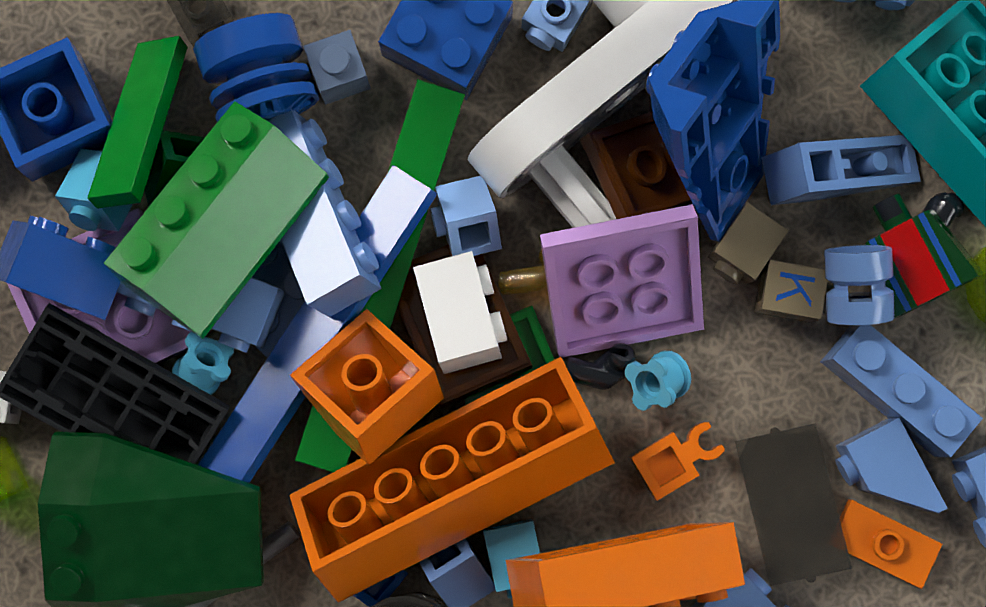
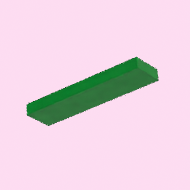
M180 36L137 44L87 197L97 209L141 203L188 48Z

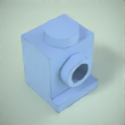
M533 0L522 17L521 28L527 31L525 37L531 43L546 51H550L553 46L563 52L590 8L592 0ZM554 3L563 8L565 12L559 17H553L547 12L546 8Z

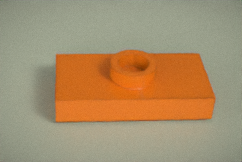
M851 499L847 500L828 541V545L919 589L923 588L943 545Z

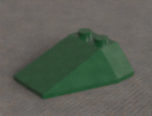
M55 432L52 435L38 499L45 601L51 607H185L262 586L264 573L261 490L259 486L106 433Z

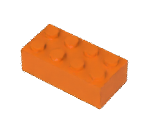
M734 522L689 523L505 560L513 607H681L680 601L697 599L698 603L726 599L728 598L727 589L745 585Z

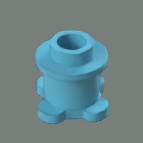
M190 332L185 339V345L188 347L187 353L175 362L172 373L212 395L217 391L220 382L227 380L231 373L228 360L232 357L234 348L208 337L202 339L193 332Z
M661 351L655 354L647 364H640L634 361L625 368V377L630 381L634 393L632 396L633 404L643 411L657 404L666 408L672 405L676 398L685 395L690 388V369L686 361L673 351Z

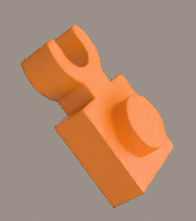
M709 422L693 426L687 434L686 441L680 443L675 433L671 432L629 457L655 501L700 476L693 465L694 461L698 459L713 460L724 452L725 448L722 444L714 446L708 451L700 447L698 443L699 436L711 428Z

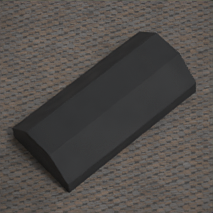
M51 303L45 307L0 382V398L61 432L106 433L193 464L197 462L229 409V405Z

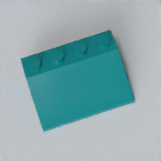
M959 0L863 82L860 87L986 227V8L979 0Z

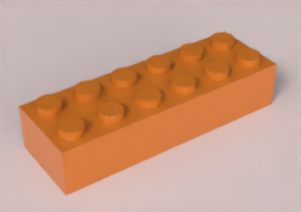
M559 357L398 439L372 464L368 465L360 458L293 492L289 496L312 572L339 603L614 464L615 461L562 357Z

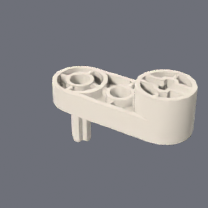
M592 0L615 28L496 124L473 148L467 160L499 198L512 194L530 180H533L572 228L615 220L616 217L607 198L568 153V150L646 87L647 78L652 67L657 63H661L672 48L676 35L681 30L684 31L698 12L739 0Z

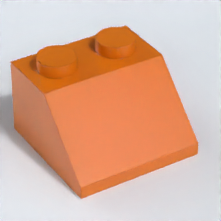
M368 309L363 311L290 374L295 384L333 431L368 465L372 464L444 399L435 370Z

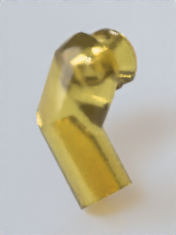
M542 250L539 252L541 266L506 270L499 273V287L503 295L539 291L547 286Z

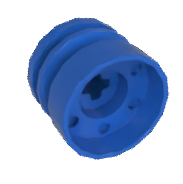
M268 13L241 18L206 33L195 42L193 50L202 78L207 83L221 84L211 92L209 97L211 105L219 109L215 116L217 122L234 101L269 121L277 115L290 112L291 109L301 114L314 106L319 100L316 86L312 82H308L312 76L310 68L307 64L293 62L301 55L304 49L294 19L288 14Z

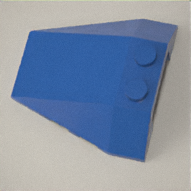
M739 0L698 12L684 31L681 30L676 35L670 51L660 64L657 63L652 67L647 78L646 90L651 97L655 124L709 238L720 242L764 175L762 157L766 156L770 121L762 119L761 114L764 94L772 95L774 92L775 78L766 76L769 56L773 51L779 50V0Z

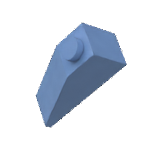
M904 135L802 142L762 157L771 205L810 202L921 182L914 146Z

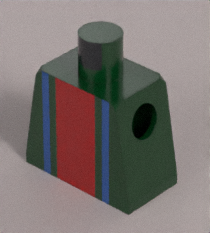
M900 193L890 196L872 207L885 232L867 241L865 245L892 247L893 276L885 281V285L894 291V319L984 275L981 268L934 210H927L912 218Z

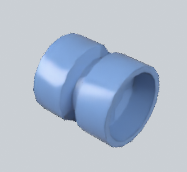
M853 245L826 249L824 251L825 278L833 283V289L826 293L827 321L839 325H873L893 321L894 291L885 285V281L893 276L892 247ZM870 285V292L848 293V286Z

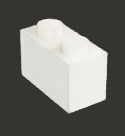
M470 251L413 267L438 363L443 374L501 359L502 356L498 343L507 341V336L500 311L489 313L485 296L494 294L487 265L477 267L473 252Z

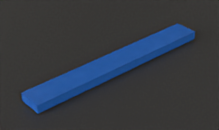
M394 165L359 217L361 226L355 229L360 243L365 242L376 256L379 268L373 272L377 276L379 283L437 196L435 191ZM372 294L361 301L358 300L331 317L308 306L306 301H304L198 465L250 483L306 397L292 380L290 374L358 317Z

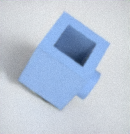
M481 176L435 187L439 206L430 208L433 226L437 237L446 235L452 256L470 251L475 256L502 249L496 209L487 184Z

